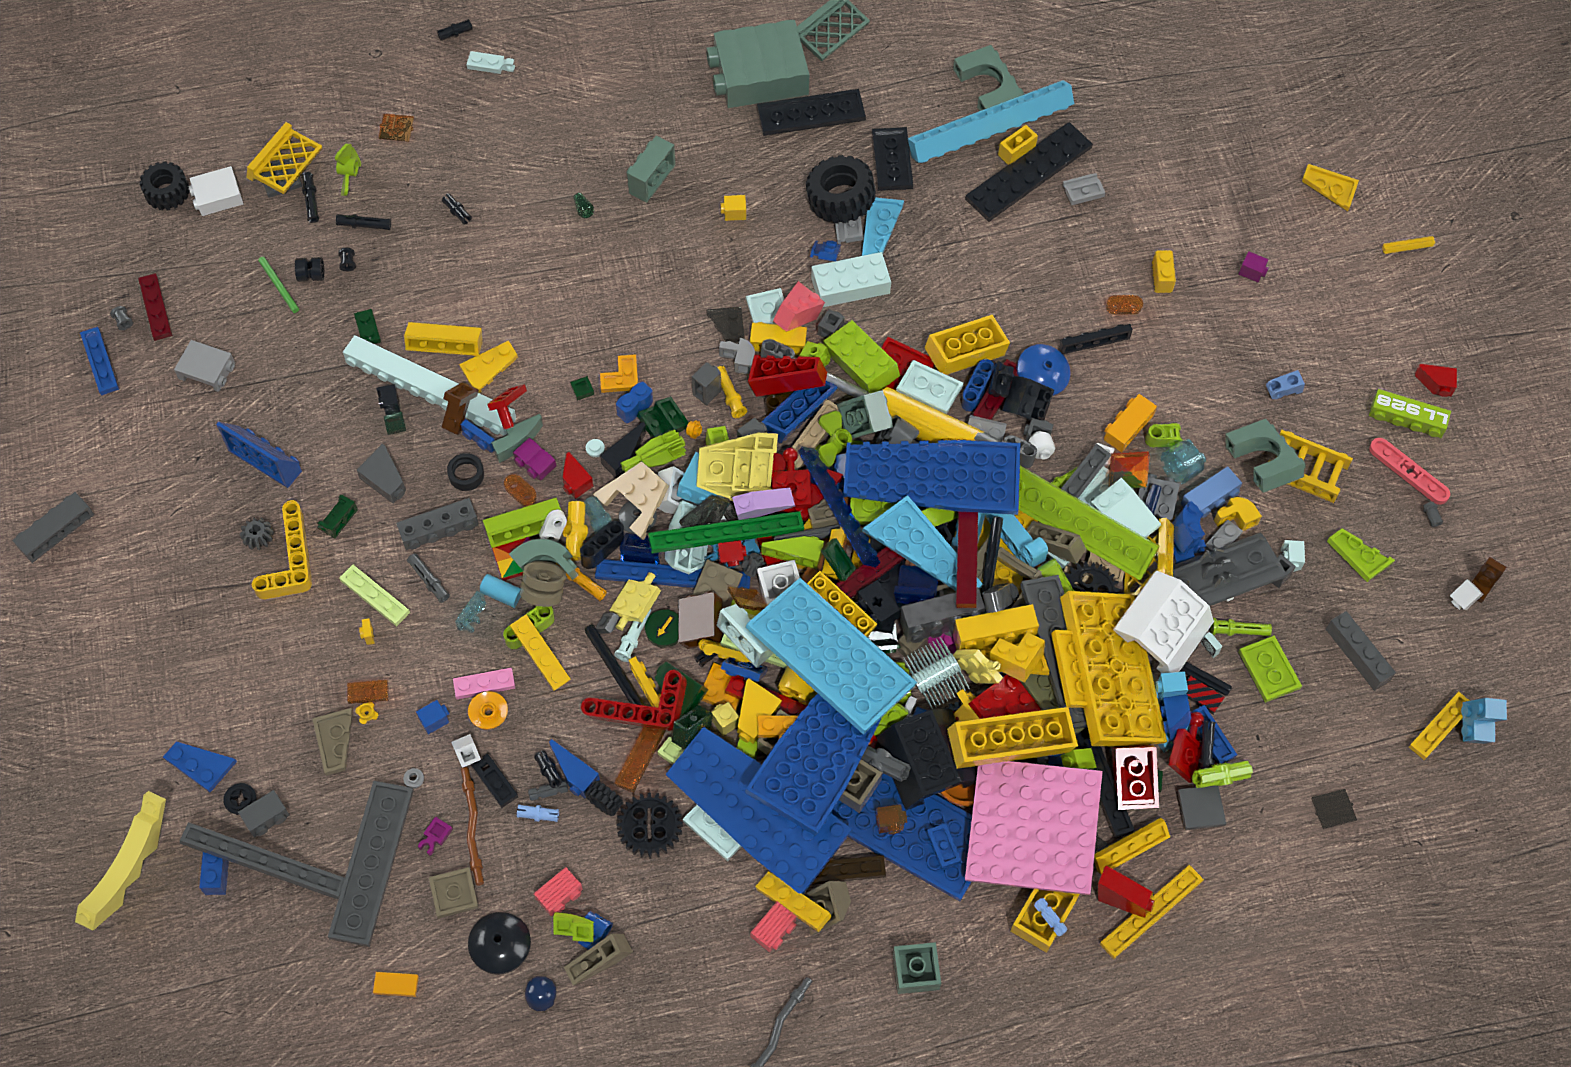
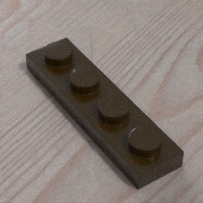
M884 855L829 860L811 885L823 884L828 881L844 882L885 878Z

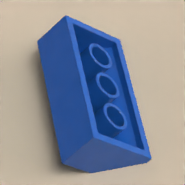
M826 381L825 386L794 391L762 421L767 428V433L778 434L777 442L781 444L811 417L827 399L829 400L838 388L837 385Z

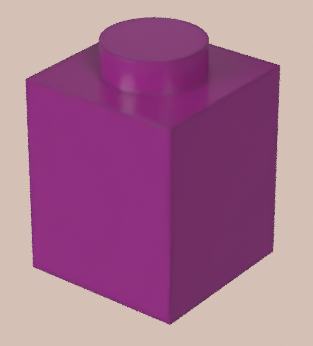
M1248 251L1238 275L1259 283L1261 276L1265 277L1269 267L1266 265L1269 259Z

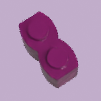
M528 438L513 452V460L516 465L527 469L528 475L533 479L537 478L541 481L557 466L555 459L531 438Z

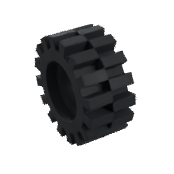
M594 781L585 792V797L591 804H594L597 809L599 808L601 812L611 817L616 814L624 803L620 796L616 795L615 791H612L608 786L606 787L605 784H601L600 781Z

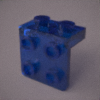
M901 566L898 586H895L894 590L896 602L913 604L936 598L938 579L918 566Z

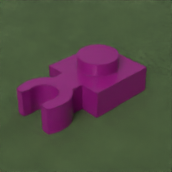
M435 817L423 833L427 839L420 841L418 844L419 850L428 845L430 848L427 854L431 856L434 853L435 844L437 843L442 846L453 828Z

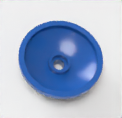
M1044 344L1030 346L1023 351L1017 361V375L1019 377L1031 379L1054 389L1053 396L1062 392L1069 383L1071 373L1069 363L1065 356L1052 346Z

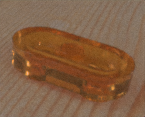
M1113 295L1108 298L1106 303L1107 311L1114 315L1138 314L1143 307V300L1136 295Z
M512 474L505 478L504 488L517 502L523 506H530L536 502V491L520 476Z

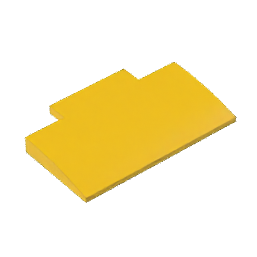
M1078 591L1066 592L1060 599L1067 630H1054L1051 635L1066 707L1084 708L1091 746L1165 744L1167 738L1147 651L1135 640L1127 643L1113 630L1135 600L1134 595Z

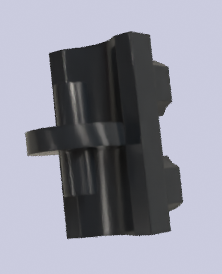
M1000 361L995 363L989 388L990 395L1008 397L1011 381L1014 378V367L1006 366Z

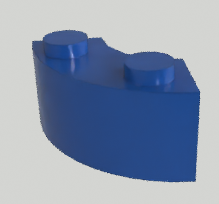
M1192 501L1186 504L1172 523L1174 525V542L1182 554L1193 549L1205 535L1200 525V519L1204 514Z

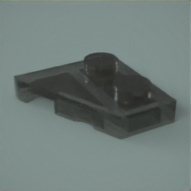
M741 307L706 309L707 317L713 321L715 328L722 334L725 342H739L740 338L745 339Z
M711 495L680 519L679 523L683 527L719 523L730 503L727 499Z

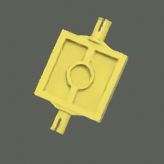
M648 572V575L642 582L629 579L609 611L621 617L615 626L618 630L623 631L629 621L642 623L661 592L657 586L651 585L656 577L653 573Z
M979 649L956 650L953 654L961 670H965L974 683H999L1003 677L997 671L1000 669V663L998 661H989Z

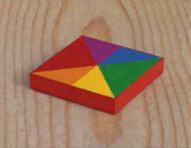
M529 537L492 548L503 581L523 575V570L509 553L521 544L530 541Z

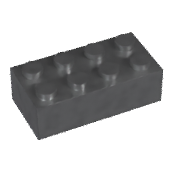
M977 587L976 608H956V593L902 606L900 623L907 643H918L924 638H937L947 632L953 633L956 619L984 614L985 606Z

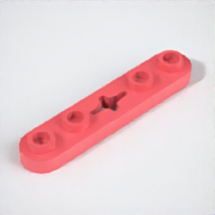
M1375 438L1372 441L1369 450L1374 457L1435 504L1442 505L1448 501L1450 491L1444 484L1384 438ZM1411 468L1413 471L1408 474L1406 471Z

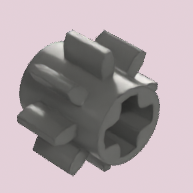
M751 553L750 556L746 555L741 564L743 572L747 576L755 577L758 574L757 569L763 568L766 564L763 562V557L757 553Z

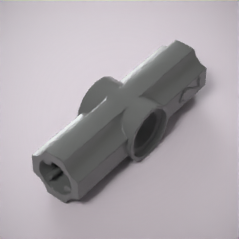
M867 746L861 758L864 762L881 771L882 775L886 774L901 782L909 776L910 765L894 758L888 751L882 748L876 750Z

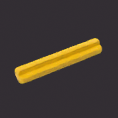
M1433 236L1384 243L1382 250L1384 254L1433 247L1435 240Z

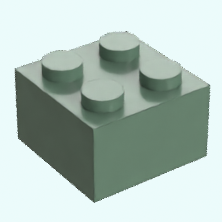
M936 942L894 946L893 960L898 994L940 990L941 977Z

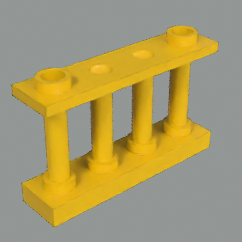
M1281 430L1279 435L1285 438L1286 443L1290 447L1299 450V458L1304 460L1306 454L1317 458L1310 476L1304 474L1303 478L1287 484L1334 503L1341 489L1335 486L1342 468L1346 470L1349 468L1353 458L1345 453L1336 452L1296 436L1290 431ZM1324 461L1335 465L1328 483L1317 479Z

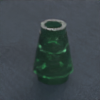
M576 193L573 199L577 214L582 218L591 217L594 213V206L582 193Z

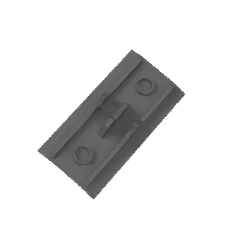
M1261 532L1221 548H1213V551L1209 552L1207 550L1200 556L1173 565V577L1185 583L1209 606L1286 577L1281 563Z

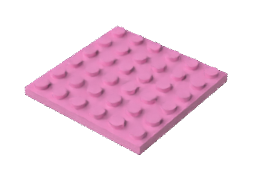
M1012 761L979 765L965 881L1091 895L1102 771Z

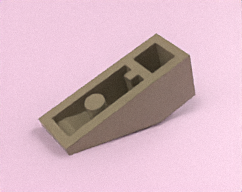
M1032 521L1026 530L1033 540L1041 537L1048 546V552L1060 559L1077 564L1086 551V547L1078 534L1036 521Z
M610 934L566 965L564 969L572 985L575 986L617 964L633 951L624 934Z

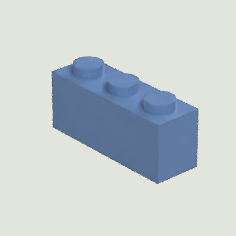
M1227 466L1185 494L1181 505L1185 507L1186 504L1192 501L1204 514L1202 517L1204 518L1213 508L1221 507L1228 498L1236 497L1240 493L1242 482Z

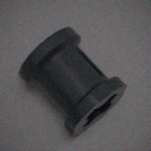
M347 247L338 251L341 259L339 264L340 270L346 272L353 271L356 268V264L353 261L355 251Z

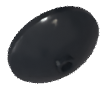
M495 912L481 918L472 928L468 938V951L475 965L487 973L496 975L512 972L521 966L531 948V937L525 923L517 916L506 912ZM500 936L502 939L500 942H495V937Z

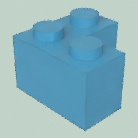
M1481 698L1462 702L1463 727L1461 732L1463 742L1479 744L1495 742V722L1507 720V700Z

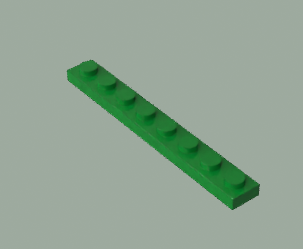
M798 511L648 533L651 552L659 553L804 531V524L801 513Z

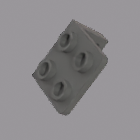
M1148 473L1147 487H1140L1138 496L1145 504L1151 485L1161 486L1162 489L1154 516L1171 520L1174 515L1180 483H1176V479L1164 477V480L1156 479L1157 475Z

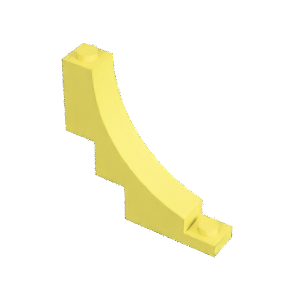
M150 791L143 795L141 811L134 816L127 837L114 862L94 890L78 905L76 923L94 930L123 905L125 889L140 877L143 860L157 849L166 803L165 798Z

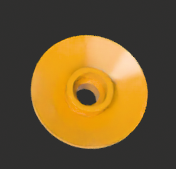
M492 691L476 695L468 706L470 721L480 729L489 730L500 726L508 714L506 700L500 694ZM487 711H492L491 715H485Z

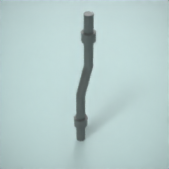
M805 977L800 986L790 994L789 1001L776 1017L769 1045L756 1063H752L750 1067H763L776 1050L783 1023L796 1004L800 1003L805 997L804 993L813 982L810 978Z

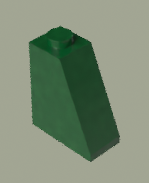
M665 661L658 668L655 679L662 690L664 677L668 671L677 670L686 678L687 685L680 720L687 723L708 689ZM679 677L673 679L672 685L678 683ZM675 696L669 698V704L675 701Z

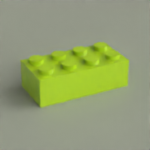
M853 320L823 341L831 358L862 389L869 393L882 390L900 376L897 363Z

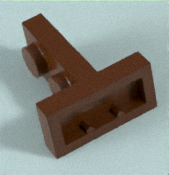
M462 382L444 393L443 399L448 401L441 428L456 435L461 433V423L465 420L469 402L477 397L478 389Z
M1491 557L1482 565L1472 581L1483 593L1477 600L1480 603L1485 600L1492 587L1507 568Z

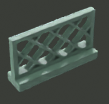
M829 0L799 24L797 30L800 41L820 61H823L868 25L870 20L849 0ZM846 5L850 9V13L841 12V8ZM831 16H839V23L829 22V18ZM841 17H850V23H841ZM853 18H860L863 22L861 24H853ZM827 26V32H818L817 27ZM829 26L839 27V33L829 32ZM841 27L851 28V32L849 34L841 33ZM807 35H814L815 42L808 41L805 37ZM817 36H827V43L817 42ZM829 37H839V42L829 43ZM817 46L827 47V52L822 55L817 50Z

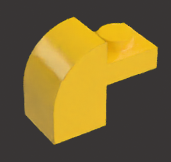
M1234 497L1229 499L1227 506L1217 511L1214 522L1218 527L1227 520H1234L1237 526L1245 531L1258 525L1262 516L1251 501L1242 497Z

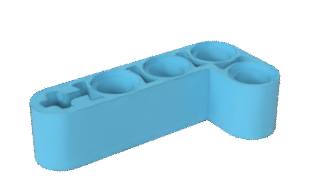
M985 513L990 525L994 516L1003 518L1001 539L1016 558L1033 568L1046 560L1048 546L1041 537L1033 540L1014 515Z

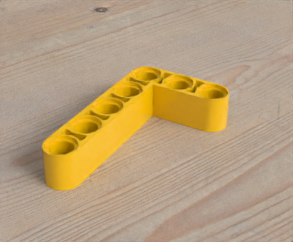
M294 500L287 501L282 507L290 570L254 578L252 588L260 599L303 593L312 586L304 517L299 503ZM299 527L297 530L291 531L293 528ZM301 544L299 547L293 548L295 545ZM303 561L302 564L296 565L297 562ZM305 578L303 582H298L300 579ZM286 582L284 585L278 586L280 583ZM261 586H266L264 589L259 590Z

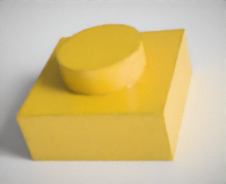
M362 619V627H359L361 639H365L367 645L375 644L373 626L370 619Z

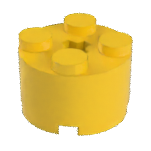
M789 666L786 667L778 684V690L781 692V695L796 699L808 706L812 698L817 695V692Z

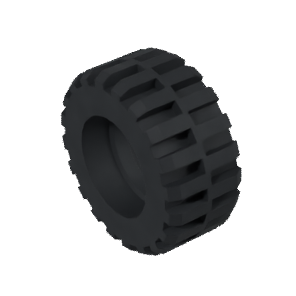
M838 155L836 158L832 156L826 161L822 160L818 166L816 165L812 169V172L807 177L806 191L811 210L816 216L821 219L823 218L827 222L833 221V223L839 224V222L849 223L850 220L855 221L859 216H864L867 210L871 209L872 203H874L876 198L872 171L866 163L858 158L854 159L853 156L844 157L843 155ZM837 186H853V188L844 193L835 194L829 192Z

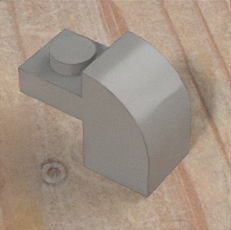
M740 338L739 344L731 341H720L719 357L735 359V372L749 375L755 355L753 345L743 338Z

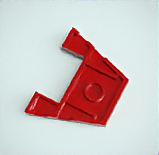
M774 453L772 472L786 471L787 462L784 460L783 455ZM827 469L820 486L811 484L812 507L820 504L833 491L836 484L843 480V474ZM795 486L788 487L791 489V493L797 490ZM811 507L785 509L777 512L784 514L800 511L802 520L806 521L809 518L808 509Z

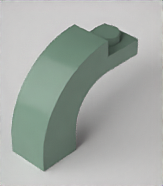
M548 539L531 540L521 544L509 553L522 570L531 562L552 561L560 565L572 580L578 576V573L575 571L577 566L570 559L573 556L563 545Z

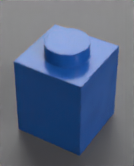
M438 700L416 711L428 735L449 723L447 716L450 714L444 704L440 705Z

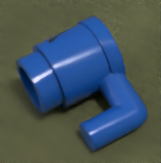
M591 911L585 918L594 922V941H578V944L587 950L605 939L613 926L611 921Z

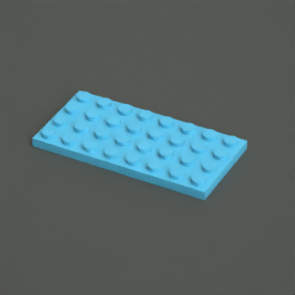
M801 578L795 581L746 625V628L863 735L913 689L917 683Z

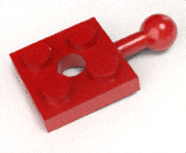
M787 448L783 452V458L787 462V471L772 472V490L795 486L797 490L792 493L795 507L788 509L812 507L810 469L795 470L798 452L794 448Z
M1199 712L1191 713L1189 732L1186 729L1177 730L1172 753L1169 757V766L1188 783H1193L1192 775L1200 767L1198 759L1201 758V743L1195 738L1198 728L1203 725L1204 717Z

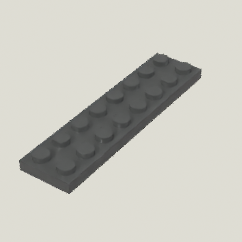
M1059 575L1022 581L1020 586L1026 605L1033 604L1039 628L1036 636L1045 640L1044 656L1049 668V678L1058 707L1064 708L1066 707L1051 635L1054 630H1067L1060 599L1064 595V590ZM1069 708L1074 730L1087 727L1084 708Z
M373 781L328 934L329 939L370 947L413 796V788Z

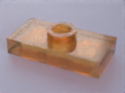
M388 680L347 683L348 704L389 701Z

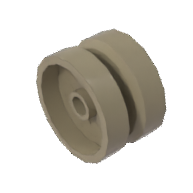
M535 561L528 563L523 570L520 596L523 600L535 606L549 607L559 604L562 601L566 572L560 566L550 562Z

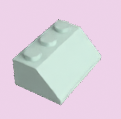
M736 604L723 608L719 614L717 627L756 668L759 667L774 653L746 628L747 623L751 619L743 608H739Z

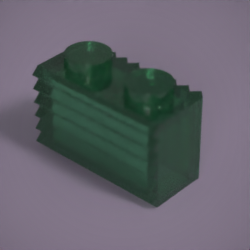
M697 705L692 711L687 712L679 720L674 721L671 742L682 749H686L703 727L711 731L713 714L702 706Z

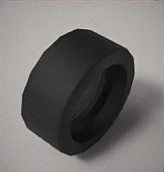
M462 453L456 455L447 466L450 483L458 490L470 491L476 489L484 479V469L481 460L473 454ZM471 464L476 467L477 473L472 479L459 480L455 477V470L461 465Z

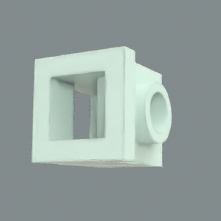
M1285 540L1281 547L1282 555L1296 566L1294 571L1301 570L1305 563L1304 541Z

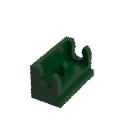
M341 494L338 497V503L323 522L319 521L317 523L319 530L334 539L358 511L355 501Z

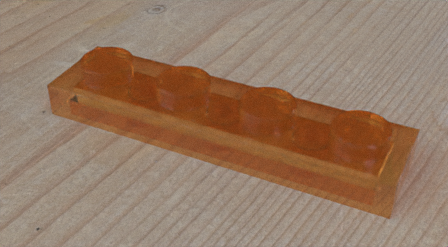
M643 727L615 781L617 787L632 793L635 792L666 730Z

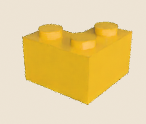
M1028 632L1018 646L999 638L990 651V661H998L1000 663L999 671L1025 683L1044 655L1045 640Z

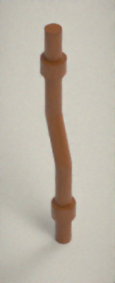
M463 767L461 768L463 793H466L469 808L467 844L471 859L469 864L471 871L474 873L475 883L477 886L484 884L481 871L483 868L482 861L478 857L475 842L478 815L473 792L475 787L474 782L470 778L469 768Z

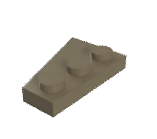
M352 708L312 718L326 776L346 770L353 715Z

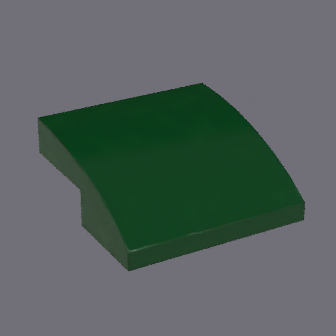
M671 396L656 401L653 407L639 411L637 414L640 422L645 423L646 431L652 439L674 429L676 433H680L687 428L689 423Z

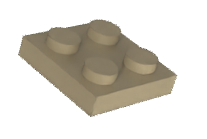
M707 559L692 595L697 596L705 592H714L722 598L723 608L729 607L743 574Z
M470 867L429 877L438 919L479 908Z

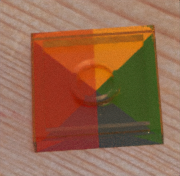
M1148 451L1111 453L1108 487L1112 486L1120 478L1131 488L1147 487L1150 459Z

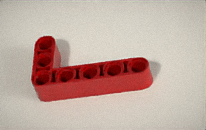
M677 670L668 671L664 677L658 708L597 698H586L581 704V710L585 715L596 720L668 731L674 730L679 724L687 680ZM679 677L678 683L672 685L673 679ZM675 696V701L672 704H668L669 698ZM595 704V710L590 713L589 708ZM614 707L613 714L608 715V710ZM633 710V715L627 718L628 711ZM652 713V718L649 721H645L646 715ZM671 716V721L668 724H664L665 718Z

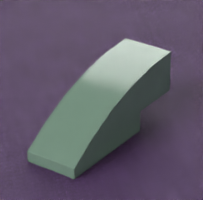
M540 414L506 429L507 436L491 442L499 463L512 457L513 452L528 438L533 439L543 426Z

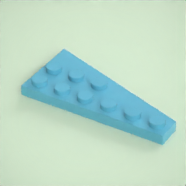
M908 495L863 528V532L957 591L958 554ZM977 578V587L980 588L983 584Z

